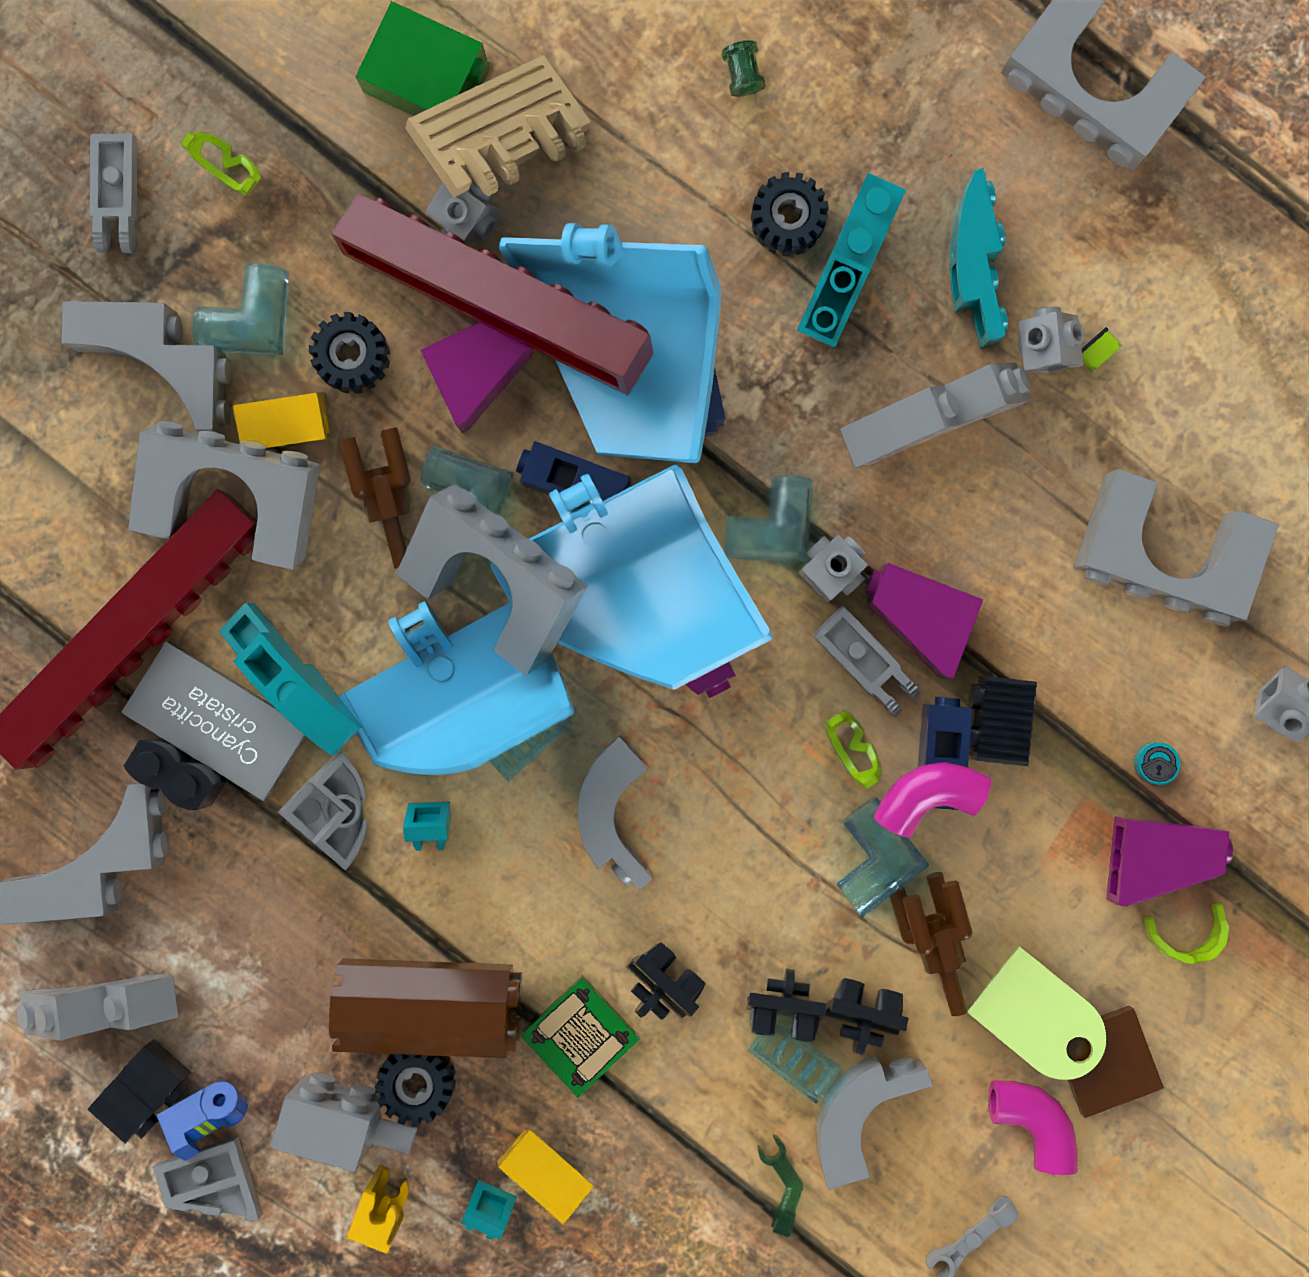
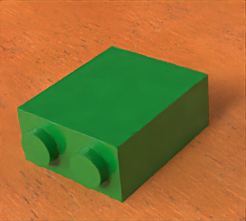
M391 1L355 77L363 93L415 116L474 88L475 85H481L487 76L489 62L487 61L482 42Z

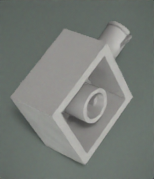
M311 1073V1075L305 1074L285 1096L270 1147L271 1149L355 1173L372 1145L401 1152L409 1156L418 1128L382 1119L381 1111L383 1106L380 1108L377 1102L380 1096L376 1095L375 1089L360 1084L348 1087L335 1083L336 1079L330 1075Z

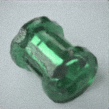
M738 41L726 46L721 52L723 61L728 63L732 82L729 85L731 96L743 97L755 94L766 87L764 76L760 75L756 54L759 48L756 41Z

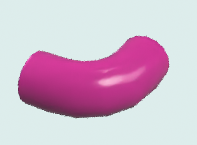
M947 762L919 766L897 779L883 797L873 818L887 830L909 838L913 836L926 812L934 807H953L974 816L982 809L991 788V778L971 768Z
M992 1080L988 1095L989 1114L992 1123L1018 1125L1030 1132L1034 1141V1169L1037 1171L1055 1175L1076 1174L1078 1169V1149L1074 1126L1060 1102L1037 1086L1016 1081Z

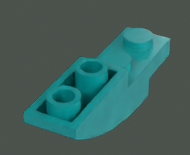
M984 168L974 171L959 201L953 223L949 259L950 286L954 311L959 312L971 309L980 349L997 345L1006 336L1005 331L1008 330L1006 310L1003 306L998 305L995 293L999 288L998 274L993 265L989 266V262H993L1002 252V247L1005 246V231L1001 221L996 222L993 206L996 204L995 188L992 181H986Z
M867 173L799 324L798 332L834 348L836 347L906 189Z
M245 602L219 630L220 634L238 655L233 662L246 678L291 724L329 755H335L363 727L314 665L303 664L255 603Z

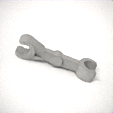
M1006 1196L998 1198L989 1208L988 1215L974 1227L966 1229L963 1236L955 1243L929 1252L926 1257L927 1268L931 1269L937 1262L945 1261L948 1263L947 1267L941 1270L937 1277H954L968 1253L978 1249L982 1242L999 1227L1006 1228L1018 1219L1019 1214L1014 1204Z

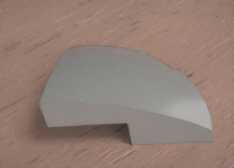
M339 751L277 813L346 871L358 854L366 833L367 821L362 819V799L366 798L365 788L355 767Z

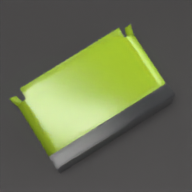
M1107 327L1082 348L1083 364L1091 373L1093 372L1092 368L1096 370L1123 346L1108 331Z

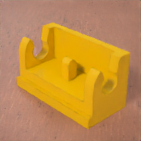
M317 392L233 405L239 441L258 442L266 445V448L327 439V434L330 433V425L325 403V393Z
M530 1128L528 1130L525 1129L497 1161L498 1167L562 1224L568 1220L594 1187L589 1180L582 1176Z
M379 1164L363 1192L346 1238L387 1254L405 1215L401 1214L409 1194L410 1185L409 1181L405 1179L400 1186V1193L398 1195H388L385 1191V1184L389 1180L390 1168Z

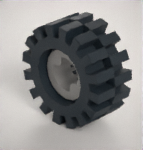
M784 172L781 174L780 179H776L774 175L768 179L766 186L762 184L758 190L757 197L755 196L751 212L752 230L754 235L758 234V242L762 246L765 243L769 245V251L774 254L776 250L783 251L782 256H790L792 251H796V255L802 254L806 247L811 249L823 233L828 218V201L823 199L825 195L823 189L817 190L815 188V180L811 177L808 182L802 180L804 174L797 172L795 178L789 177V172ZM786 204H792L794 211L800 214L801 218L795 223H785L784 215L778 214V209L781 206H786Z
M344 312V317H339L337 313L331 315L332 321L328 324L323 320L318 325L321 331L319 333L313 332L311 336L314 345H309V353L313 356V359L310 361L312 367L317 370V374L328 385L344 393L353 391L357 394L363 393L362 388L367 387L369 390L374 388L375 384L373 382L376 379L382 381L385 376L383 373L384 367L389 368L390 364L387 358V354H390V349L385 342L384 335L372 321H368L366 317L360 314L356 317L352 312ZM358 344L360 347L358 359L355 362L351 359L341 362L339 354L340 349L343 348L342 346L352 347Z
M391 1054L388 1056L376 1077L378 1082L375 1085V1093L380 1094L377 1100L380 1108L385 1105L387 1107L385 1114L390 1119L393 1115L399 1117L397 1123L402 1125L408 1120L412 1121L411 1126H419L421 1121L425 1120L427 1124L433 1121L437 1114L440 1116L449 1103L456 1085V1080H454L456 1072L454 1066L450 1067L449 1065L450 1057ZM414 1073H418L425 1078L427 1088H420L418 1093L413 1094L412 1091H408L404 1081L405 1079H411Z

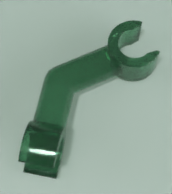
M773 1134V1138L779 1146L778 1153L774 1156H767L759 1145H757V1152L761 1161L766 1165L772 1166L786 1186L780 1205L774 1213L771 1227H774V1233L789 1238L795 1222V1212L803 1191V1182L785 1156L786 1148L779 1136Z

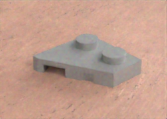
M239 1136L200 1148V1153L186 1161L175 1156L160 1161L153 1167L163 1202L167 1209L181 1211L195 1209L202 1214L214 1216L228 1213L245 1216L247 1221L258 1220L263 1214Z

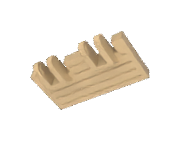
M542 55L408 118L405 129L455 198L469 191L472 183L465 171L468 172L475 184L479 186L480 191L486 196H490L498 191V182L494 173L491 172L490 167L485 162L487 160L497 174L501 176L504 183L512 185L520 180L517 166L536 157L540 149L538 144L553 162L563 159L566 154V148L553 127L556 128L565 143L567 142L571 150L573 149L577 152L586 146L585 143H587L584 132L588 130L591 121L547 58Z

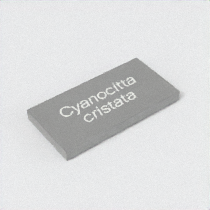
M165 641L121 712L262 801L268 799L306 738L272 704L170 641Z

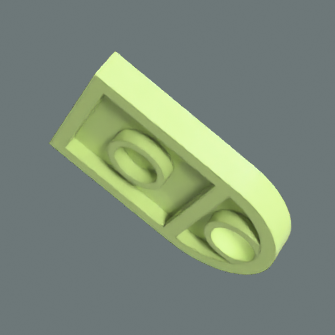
M1020 946L1015 949L967 1009L968 1014L1037 1071L1050 1078L1070 1080L1084 1076L1096 1067L1105 1051L1106 1030L1097 1010ZM1075 1037H1083L1090 1043V1055L1083 1061H1074L1067 1055V1044Z

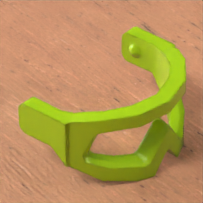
M198 130L193 134L188 132L181 142V146L194 161L241 195L249 196L261 179L259 168L246 155L232 157L231 144L212 133ZM207 141L222 150V164L224 168H231L242 164L250 172V176L242 184H239L200 155L204 142Z
M845 710L825 720L824 726L828 738L854 781L865 789L877 784L882 776L881 762L873 744L861 742L864 728L853 714ZM844 722H848L855 732L850 741L849 749L866 752L872 764L871 769L858 772L845 752L835 732Z
M1221 902L1211 903L1214 927L1210 937L1200 947L1190 952H1178L1166 944L1158 935L1154 917L1151 915L1143 917L1148 941L1159 952L1184 963L1196 964L1212 961L1219 956L1227 945L1230 930L1226 921L1223 904Z

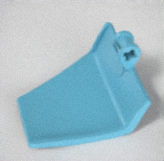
M567 223L563 230L562 240L501 238L499 250L508 266L514 269L516 266L524 267L531 271L539 281L550 286L552 284H559L568 289L574 298L587 304L591 301L605 307L612 316L624 322L628 319L638 322L650 334L654 354L628 396L556 361L597 454L698 463L701 458L709 412L721 309V285L707 247L702 245L621 242L615 227L607 224H601L598 229L582 228L579 223Z
M678 464L602 501L588 473L580 477L582 481L560 493L557 489L549 493L563 522L529 538V540L537 543L542 551L559 564L570 568L576 577L588 585L558 641L559 644L626 674L670 689H676L772 639L770 629L710 529L688 480ZM489 560V565L512 605L511 590L506 578L500 569Z
M426 600L418 604L419 608L406 616L400 619L397 616L388 620L389 626L399 645L409 658L339 696L363 726L357 732V735L374 765L421 775L454 774L474 769L575 713L568 688L553 654L545 663L525 676L493 651L511 615L512 605L510 602L447 636L434 610ZM421 622H424L423 625L409 632L410 628Z

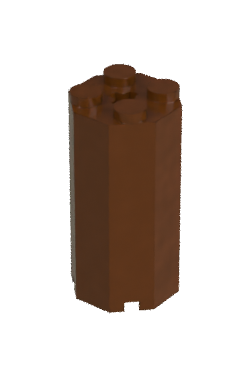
M343 958L336 965L335 975H343L341 986L332 985L330 994L329 1036L330 1038L337 1039L332 1044L333 1052L507 1058L509 1051L516 1050V1041L520 1039L521 1015H513L514 1007H517L518 998H521L522 972H514L513 964Z

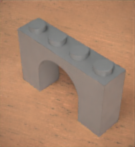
M1052 0L1011 54L1001 73L1007 77L1008 83L1014 89L1020 92H1027L1037 99L1043 110L1049 115L1061 117L1073 126L1075 133L1080 138L1096 143L1107 151L1111 161L1122 167L1127 166L1133 171L1149 154L1206 76L1172 52L1144 89L1136 96L1116 102L1097 99L1088 94L1077 82L1072 71L1071 53L1074 43L1093 20L1104 1Z
M158 421L156 425L140 431L128 530L168 540L186 522L190 488L195 475L202 468H222L240 477L251 489L257 503L258 519L251 560L291 570L305 560L320 470L319 463L307 461L308 456L300 452L283 451L282 454L266 451V445L258 442L241 441L240 444L224 441L225 436L217 432L199 431L198 434L183 431V425L171 421Z
M1115 469L1105 474L1073 568L1085 572L1084 579L1107 586L1110 581L1124 585V592L1142 599H1149V596L1153 595L1165 599L1163 605L1169 609L1189 613L1191 608L1205 613L1203 619L1216 625L1228 627L1230 622L1247 621L1279 524L1240 510L1224 514L1211 552L1203 567L1187 579L1174 578L1162 573L1150 562L1142 543L1144 521L1158 482L1120 469Z
M454 484L430 496L396 575L425 598L429 599L453 584L467 552L479 554L493 562L506 578L512 595L511 615L493 651L527 676L550 658L588 585L576 577L570 568L559 564L542 551L537 543L525 538L513 529L503 517L492 513L475 500L470 492Z

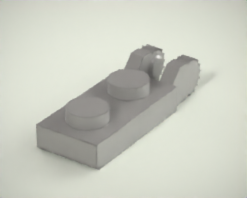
M133 134L90 135L89 216L93 218L92 237L97 253L109 252L111 230L108 221H119V244L123 253H134L136 249L137 232L134 221H137L138 139Z
M841 606L812 634V637L868 695H873L894 717L902 711L899 703L881 688L890 677L894 679L907 696L915 699L921 693L918 687L900 669L902 666L844 606Z

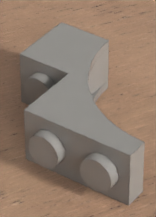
M155 973L88 986L32 989L19 993L21 1004L17 1007V1020L20 1027L24 1030V1035L59 1041L107 1028L133 1030L178 1018L173 975Z

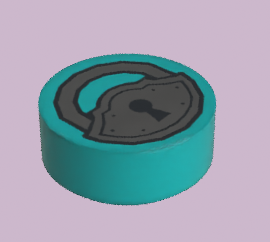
M1147 743L1137 751L1134 758L1136 773L1142 780L1151 784H1167L1174 780L1180 771L1181 762L1177 751L1165 743Z

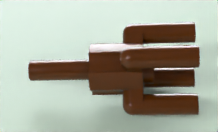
M397 427L382 430L380 434L388 466L365 472L356 438L353 437L339 441L352 494L357 499H363L369 523L382 520L394 569L399 568L407 550L398 516L410 513L404 489L411 481Z
M935 872L926 876L936 913L927 916L924 914L919 895L907 896L904 886L890 888L888 893L903 942L916 945L926 973H939L951 1016L964 1015L967 1013V1008L956 970L966 962L961 941L969 940L972 937L973 931L959 882L949 881L945 883L942 872Z

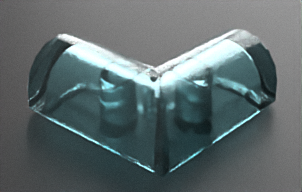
M245 265L241 309L198 306L193 317L195 345H212L224 352L283 355L289 273L285 269L273 265Z
M432 446L423 465L420 484L423 487L438 492L456 484L458 487L470 492L475 500L492 513L500 516L514 472L437 446Z
M773 476L770 484L768 519L727 516L724 547L726 557L728 559L807 564L808 555L806 553L809 550L813 479L799 476Z
M873 797L860 805L843 820L845 827L868 857L835 883L861 917H864L930 866L908 837L897 835L876 822L873 817L880 804L877 797Z

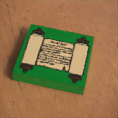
M583 975L520 1035L577 1098L640 1040V1036Z

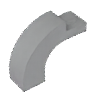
M620 735L598 756L586 774L578 800V825L585 849L597 868L599 869L612 858L616 864L611 868L617 877L627 887L633 882L640 890L652 880L653 873L621 837L616 826L615 808L622 792L648 769V766Z
M873 1055L847 1069L831 1086L822 1102L816 1125L817 1152L828 1189L870 1177L861 1148L863 1124L870 1112L880 1103L932 1086L928 1069L921 1059L915 1061L912 1057L897 1059L889 1064L888 1069L883 1070L876 1055Z

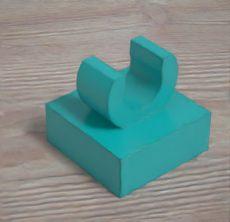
M450 802L408 803L403 825L405 842H413L414 849L421 851L423 841H437L438 850H443L445 842L448 840L452 816Z
M478 1180L461 1224L465 1225L466 1230L471 1231L475 1229L487 1234V1239L492 1240L496 1238L500 1240L517 1196Z

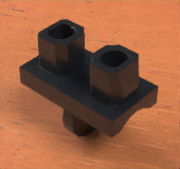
M661 942L653 946L645 954L634 957L626 966L651 990L649 992L640 982L634 985L631 992L641 1001L634 1012L642 1018L651 1010L658 1018L663 1020L670 1010L659 1001L661 999L680 1018L686 1015L691 1017L700 1007L695 1001L699 998L706 983L689 969L685 970L675 983L666 976L664 972L677 957Z
M786 968L784 980L771 978L767 980L766 991L782 993V997L749 993L746 1010L751 1011V1033L774 1036L777 1014L792 1016L790 1039L813 1042L819 1027V1020L821 1021L826 1016L827 1003L793 999V995L808 997L810 984L794 982L795 970Z
M843 978L839 982L834 998L827 1002L826 1016L857 1025L853 1027L842 1024L840 1029L841 1037L853 1040V1053L863 1055L867 1044L882 1047L884 1035L872 1032L871 1029L893 1035H898L900 1030H907L909 1018L902 1016V993L880 989L877 993L875 1008L861 1005L865 984Z

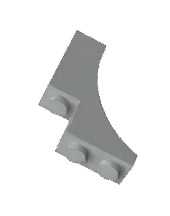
M63 301V345L76 352L106 353L123 356L152 367L176 390L191 416L195 430L198 432L212 431L224 435V425H229L230 405L228 400H225V384H229L231 381L230 360L226 358L225 353L212 345H177V341L182 339L183 328L181 318L177 316L176 311L165 303Z
M1016 362L989 364L944 386L928 387L842 427L840 430L855 468L872 465L962 426L1030 402L1031 398L1028 393L1031 390L1030 379L1022 367L1018 368Z
M141 783L127 785L123 802L116 817L103 836L87 852L73 862L53 872L14 877L0 881L1 925L100 917L117 911L118 904L122 899V885L120 880L116 878L115 872L152 869L165 864L164 857H167L169 852V840L166 832H162L161 815L164 814L166 807L165 796L159 788L148 787Z

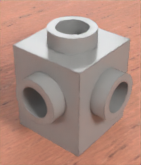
M471 180L472 183L469 191L454 198L444 183H442L425 211L443 225L441 232L443 234L446 231L451 232L464 242L480 244L488 239L497 227L498 220L496 218L502 210L501 207L490 200L493 194L486 196L480 191L479 186Z
M1047 307L1036 310L1035 317L1019 321L1020 336L1018 346L1023 355L1024 371L1049 374L1083 366L1081 344L1084 340V332L1078 315L1063 313L1060 307Z
M838 534L831 541L823 536L806 553L811 560L798 572L827 603L841 591L848 596L865 580L860 572L868 566L862 559L866 553L849 536L844 540ZM831 560H835L840 564V572H835L831 568Z
M1284 666L1258 690L1254 717L1267 724L1276 733L1284 734L1299 743L1309 734V678L1306 679Z

